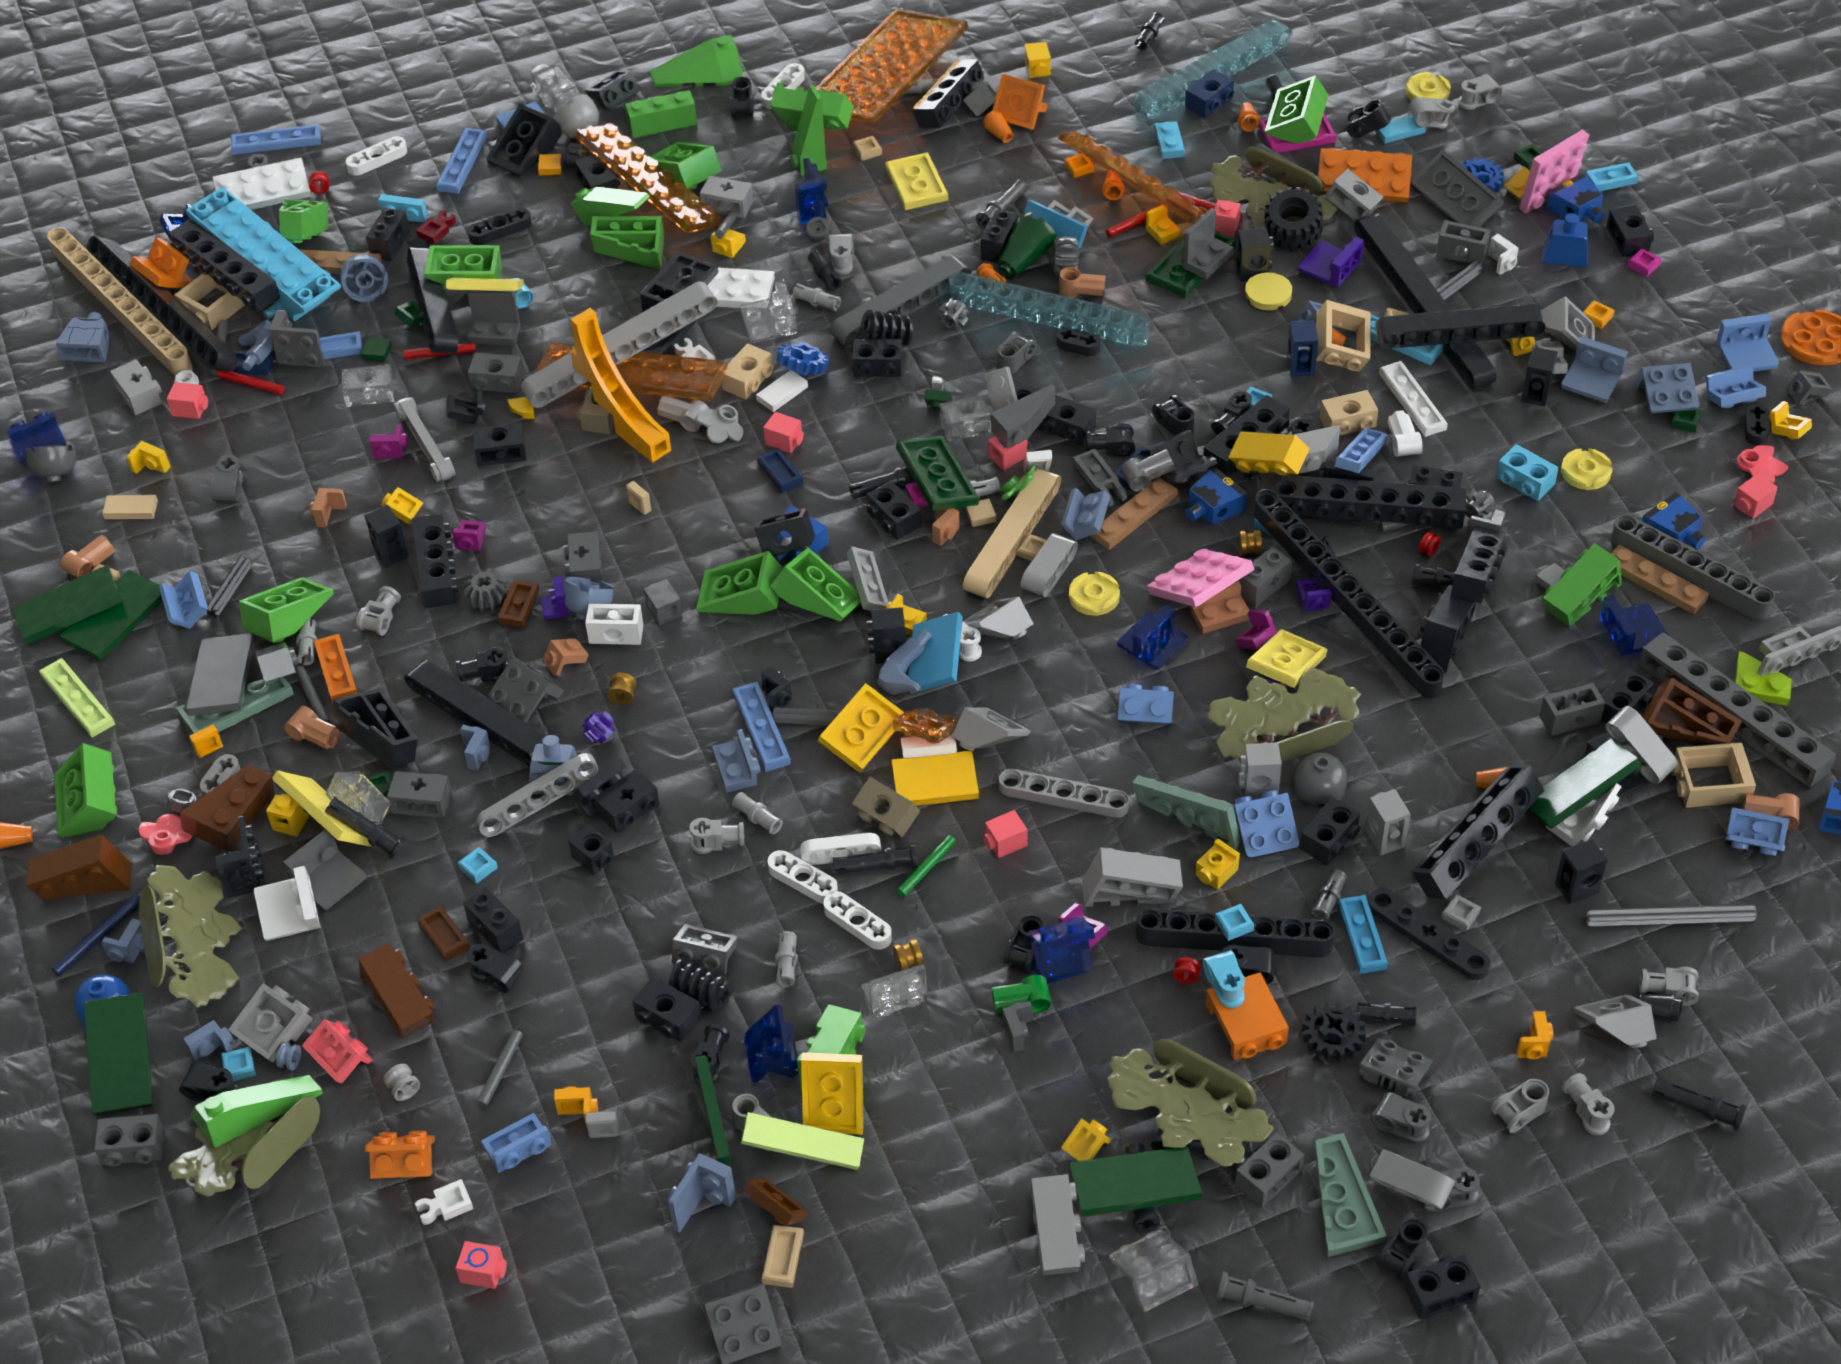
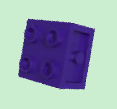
M1355 237L1350 244L1344 246L1343 250L1321 241L1298 266V271L1338 288L1361 262L1364 240Z

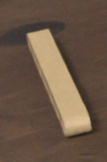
M1039 468L1034 470L1032 473L1034 476L1033 480L1024 490L1020 491L968 570L963 581L964 591L987 599L992 595L1017 556V550L1028 534L1032 533L1056 496L1061 484L1060 475Z

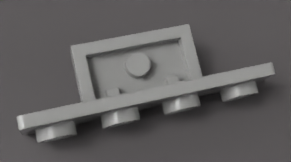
M1799 626L1761 641L1758 649L1765 657L1757 673L1761 677L1769 673L1774 674L1789 665L1795 666L1802 660L1815 658L1822 652L1836 649L1841 644V626L1813 637Z

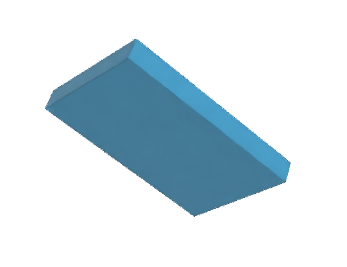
M959 612L913 625V639H916L924 629L932 635L923 646L925 652L909 665L908 677L920 685L921 689L919 692L957 681L963 618Z

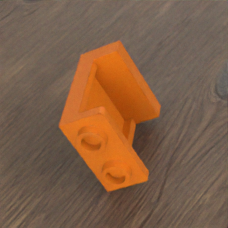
M1261 973L1244 977L1245 985L1243 991L1245 999L1242 1005L1237 1008L1223 1006L1219 1002L1214 989H1207L1205 1006L1209 1014H1216L1231 1045L1233 1060L1251 1058L1256 1053L1268 1049L1275 1050L1287 1043L1289 1027Z

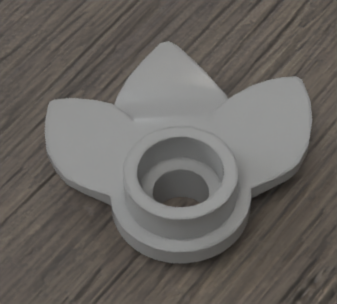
M722 405L717 410L705 409L697 416L696 421L708 427L706 431L707 437L713 443H722L728 437L739 442L743 436V428L738 423V412L731 405Z

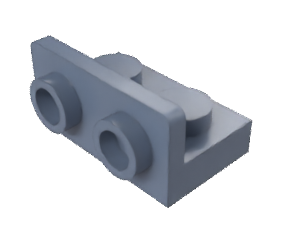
M1077 488L1071 490L1062 526L1075 541L1100 533L1110 495L1103 490L1084 497Z
M742 729L737 730V740L712 746L713 755L726 793L758 785L756 774L761 773L757 757L752 758L751 753H754L751 739L750 737L745 738Z

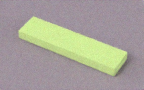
M62 658L39 670L43 680L91 738L115 725L113 718Z
M749 1112L746 1115L741 1144L855 1170L859 1168L864 1138Z

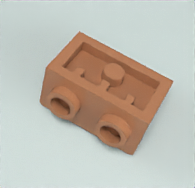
M1234 582L1199 606H1191L1190 611L1202 634L1250 620L1247 614L1250 610L1241 596V584L1239 582Z

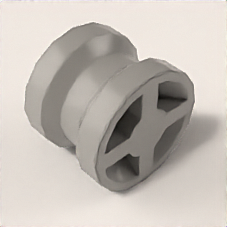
M398 1064L392 1067L383 1078L384 1084L387 1088L392 1089V1096L397 1101L411 1098L420 1088L419 1080L411 1075L412 1071L407 1064Z

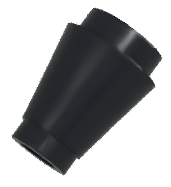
M1640 994L1639 1000L1651 1005L1653 1017L1668 1023L1672 1021L1679 1022L1683 999L1676 998V995Z

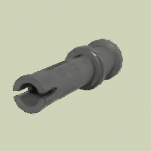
M1016 180L996 201L989 202L986 209L976 215L975 219L978 226L985 230L995 210L1006 211L1027 191V185L1023 181Z
M1223 1271L1216 1299L1221 1300L1224 1297L1241 1302L1242 1306L1246 1308L1252 1304L1309 1322L1314 1302L1257 1286L1256 1282H1253L1254 1280L1252 1279L1244 1281L1228 1275V1272Z

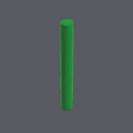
M948 835L896 889L897 893L901 897H905L956 844V839Z

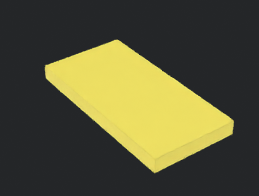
M276 771L272 778L273 781L337 840L371 846L368 838L330 813L325 812L333 797L312 778Z

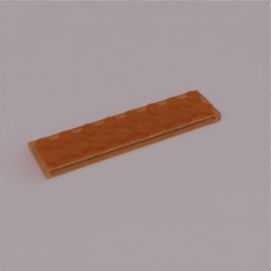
M605 124L603 126L577 130L576 138L638 192L648 193L650 197L647 200L686 233L721 225L723 218L713 208L701 202V198L689 189H686L685 184L673 179L672 173L660 168L656 160L632 142L615 125Z
M1074 130L1071 133L1061 132L1058 138L1060 141L1186 221L1195 224L1203 214L1205 215L1209 211L1202 206L1196 207L1194 205L1195 201L1189 197L1177 195L1178 190L1175 188L1161 185L1162 180L1153 175H1145L1143 168L1135 164L1131 166L1128 164L1129 160L1119 154L1115 156L1111 153L1112 149L1104 144L1099 146L1095 143L1096 139L1085 133L1082 135Z
M551 342L534 373L570 354L571 350L575 349V345ZM638 352L615 365L631 392L706 401L713 400L728 368L727 362L721 360ZM587 381L580 386L591 387L592 383Z

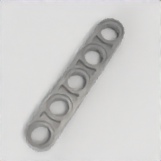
M587 753L579 754L483 810L477 817L480 832L487 837L498 835L583 785L598 773V766L594 757ZM591 763V767L587 771H578L581 764ZM559 777L568 778L567 782L563 785L557 786L554 784L555 780ZM535 791H544V795L541 798H530ZM517 804L521 806L515 813L507 812V809L512 805ZM494 818L497 820L496 824L492 827L483 826L484 822L488 819Z
M1016 769L1004 770L999 775V790L1003 795L1114 818L1123 817L1129 811V797L1121 790ZM1014 779L1018 784L1010 787L1006 786L1004 781ZM1034 784H1040L1044 786V790L1035 792L1030 787ZM1062 789L1071 792L1067 797H1060L1056 793ZM1094 795L1098 799L1095 802H1086L1083 800V797ZM1120 800L1124 805L1120 808H1115L1110 805V802Z

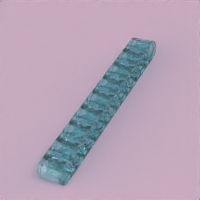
M1271 19L1139 91L1133 99V107L1146 117L1154 118L1185 101V90L1212 69L1229 77L1288 44L1292 38V30L1277 19Z
M962 272L954 273L949 277V298L953 301L959 300L968 307L1057 328H1075L1097 334L1103 339L1133 346H1143L1149 341L1150 321L1147 316Z

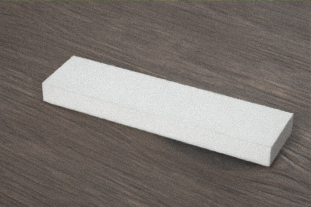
M1402 361L1380 367V376L1425 437L1447 430V422Z

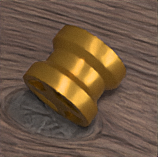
M1254 530L1252 533L1239 531L1240 556H1246L1248 553L1261 555V531Z
M615 673L612 675L610 680L611 687L607 693L608 699L617 705L625 706L632 703L634 698L633 691L637 685L636 679L627 673Z
M916 939L909 940L908 944L893 945L894 957L901 973L907 971L909 967H921L924 965L922 953Z

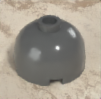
M62 445L34 447V452L29 447L25 448L27 465L31 472L37 476L45 477L46 481H60L61 476L68 474L75 466L76 445H69V450H67V446Z
M1317 752L1304 757L1294 770L1293 786L1295 795L1303 803L1313 807H1318V804H1327L1332 797L1341 801L1346 794L1348 779L1344 765L1329 753Z

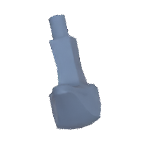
M265 320L251 331L239 337V344L242 346H252L245 353L247 359L242 364L245 370H251L254 364L260 365L270 352L275 351L269 331L272 322Z
M924 629L916 639L910 637L886 659L879 670L877 678L878 686L883 691L891 695L919 692L921 689L920 685L911 680L906 675V671L911 662L925 652L923 646L932 637L930 632Z

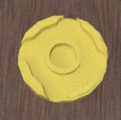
M1430 72L1418 73L1409 79L1406 85V95L1411 101L1418 97L1447 100L1451 86L1449 81L1441 75L1436 77L1432 76Z
M1265 272L1256 274L1246 283L1245 297L1255 308L1270 311L1277 310L1279 306L1283 305L1284 307L1290 302L1292 285L1288 279L1276 273Z
M1582 448L1575 449L1567 453L1563 458L1561 473L1570 485L1578 489H1599L1609 482L1612 474V464L1605 454L1595 449H1588V451H1582Z
M1088 572L1074 578L1069 586L1070 603L1078 612L1093 616L1107 614L1115 609L1119 603V585L1108 574L1095 572V574L1088 575Z

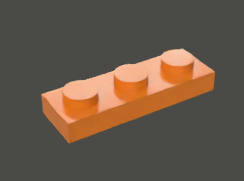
M335 634L314 640L332 703L334 699L357 694L340 635Z

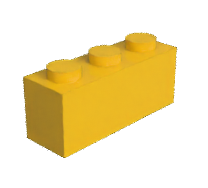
M1240 432L1229 458L1236 464L1237 469L1246 473L1258 471L1260 473H1277L1283 476L1286 474L1298 475L1310 448L1296 435Z

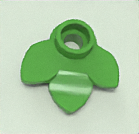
M1036 465L1028 469L1019 479L1016 475H1013L1001 487V490L1004 492L1001 498L1003 501L1007 500L1010 496H1016L1031 483L1034 478L1031 473L1035 470Z

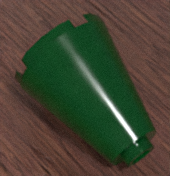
M1023 213L1019 217L997 262L999 271L1003 275L1015 277L1053 249V243L1057 234L1041 217L1036 220L1032 218L1034 215L1032 213Z

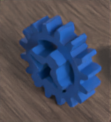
M1473 157L1471 162L1465 159L1464 164L1460 163L1493 192H1500L1505 178L1504 170H1500V164L1494 166L1493 160L1488 162L1485 158H1482L1481 161H1478L1476 157Z
M789 342V345L782 344V347L779 346L776 361L780 362V366H787V370L807 376L808 373L817 375V373L823 374L824 371H827L829 356H826V352L819 351V348L812 347L806 342H799L797 345Z

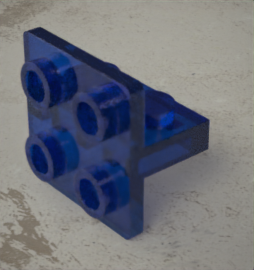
M48 412L38 414L34 417V421L26 424L24 421L15 423L10 426L11 430L7 431L9 442L12 444L20 463L26 461L25 448L29 447L34 452V447L67 445L54 413L49 415Z
M1165 605L1161 610L1155 611L1153 614L1148 612L1117 640V646L1153 669L1158 670L1189 641V636L1173 627L1174 609Z
M775 1004L744 1035L748 1068L750 1069L752 1082L758 1083L769 1072L792 1078L799 1073L792 1023L784 1021L782 1006Z

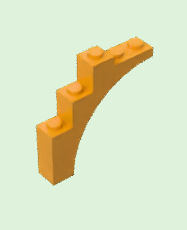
M589 308L571 319L575 349L571 350L573 369L592 383L594 401L613 415L615 433L652 463L671 451L669 433L648 414L621 377L605 345L596 312Z

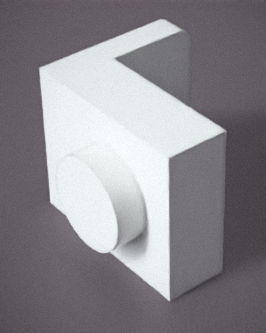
M1496 234L1491 238L1489 256L1498 262L1496 273L1501 275L1516 266L1518 247L1501 235Z

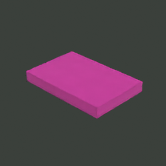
M1325 113L1323 114L1317 137L1312 141H1305L1299 144L1267 135L1265 129L1269 118L1261 119L1258 125L1267 146L1277 153L1336 142V134Z

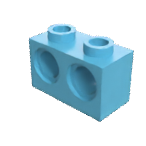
M1516 444L1499 460L1496 478L1539 501L1555 485L1558 467Z

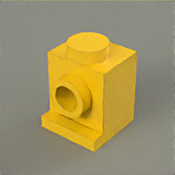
M276 794L266 810L273 831L295 837L299 835L309 818V813L304 812L303 808L288 794Z
M1217 839L1214 842V846L1196 862V876L1204 884L1218 890L1238 870L1240 853Z

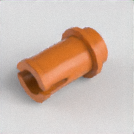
M983 263L978 267L977 274L980 280H985L996 291L1004 287L1006 279L998 274L991 264Z

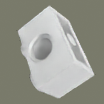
M588 605L585 624L589 644L641 645L644 624L640 605Z

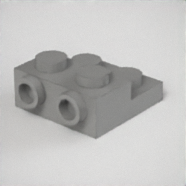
M263 983L228 1031L265 1058L274 1062L280 1046L284 1042H289L290 1039L296 1042L313 1018L307 1014L310 1009L297 999L293 1004L286 1000L290 994L277 985L271 989Z

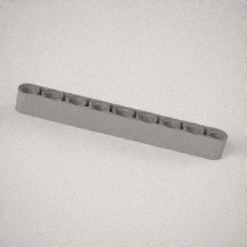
M697 282L605 333L602 336L614 364L621 363L711 312L717 306V298L704 282ZM570 353L527 377L521 383V390L530 404L535 408H539L588 380L573 369Z

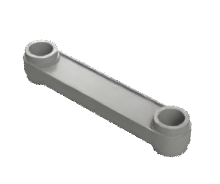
M405 397L393 403L398 420L400 422L405 421L430 462L429 467L436 482H443L454 476L455 470L449 457L444 458L420 420L414 399L412 397Z

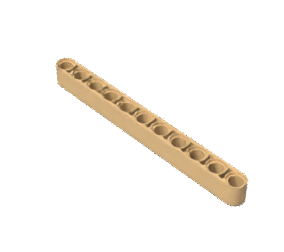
M59 227L49 231L47 238L55 257L173 375L176 376L183 370L192 371L193 366L186 347L66 229Z

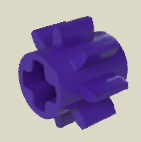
M596 711L592 712L582 723V726L585 728L582 736L591 744L594 741L602 744L615 730L611 726L614 719L606 711L602 714H598Z

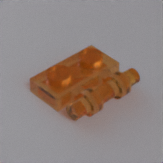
M915 708L913 712L906 711L893 720V730L903 732L906 736H916L925 739L929 743L936 744L953 734L958 720L947 714L943 716L935 714L931 709L924 708L922 710Z

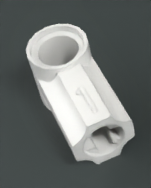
M1396 411L1392 416H1389L1388 425L1393 437L1392 444L1395 456L1421 454L1423 448L1422 438L1419 432H1415L1409 414L1404 413V411Z

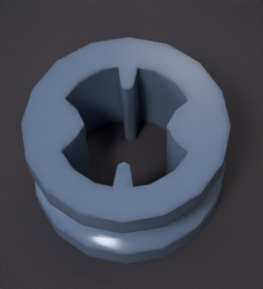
M284 1042L277 1053V1067L284 1068L286 1066L288 1070H295L301 1058V1047L296 1044L291 1047L290 1043Z

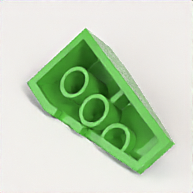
M732 35L710 39L650 70L655 87H681L684 83H696V86H703L704 83H716V86L731 85L735 78L744 77L738 50Z
M814 85L809 86L793 142V155L790 156L793 167L798 169L801 176L827 169L822 98Z
M595 187L589 190L583 188L576 193L575 196L577 198L570 204L584 225L588 226L592 224V216H618L636 210L650 196L644 192Z
M310 1075L220 1093L194 1106L190 1114L201 1131L216 1148L288 1112L303 1097L312 1096L316 1098L322 1095L323 1092Z

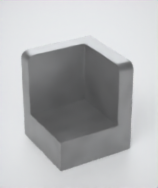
M985 81L963 101L976 116H980L988 107L995 103L997 92Z
M1495 510L1492 520L1471 516L1466 539H1470L1475 525L1502 531L1506 512Z

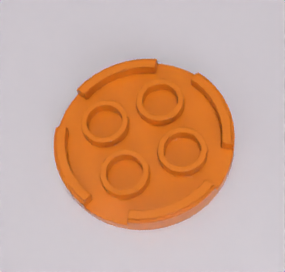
M1815 309V312L1801 314L1796 312L1784 322L1781 331V342L1788 353L1803 362L1821 366L1840 363L1841 316Z

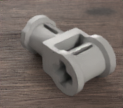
M389 586L380 588L376 601L369 600L366 606L361 608L356 619L357 629L376 631L381 636L386 634L390 621L393 618L391 609L401 600L400 594Z
M697 818L690 824V833L693 836L691 848L698 854L722 850V845L725 844L744 846L743 822H739L738 825H721V820ZM701 825L704 826V833H701ZM701 839H704L703 847L701 846Z
M1666 967L1664 974L1648 972L1647 969H1641L1639 993L1644 995L1646 992L1676 995V998L1683 999V1005H1693L1699 1000V993L1695 988L1698 972L1690 967Z
M1575 1074L1564 1082L1562 1090L1565 1094H1569L1577 1104L1576 1113L1583 1120L1584 1129L1593 1135H1603L1610 1128L1609 1119L1614 1114V1105L1612 1101L1601 1094L1598 1088L1592 1091L1586 1083L1587 1078L1584 1074Z

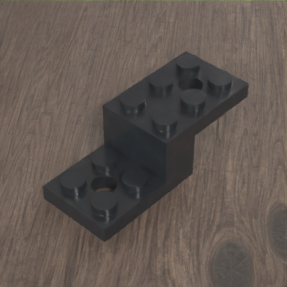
M678 251L640 293L642 313L694 283L704 282L708 285L719 273L718 266ZM696 320L638 352L633 357L658 366L671 352L674 345L678 344L696 323Z

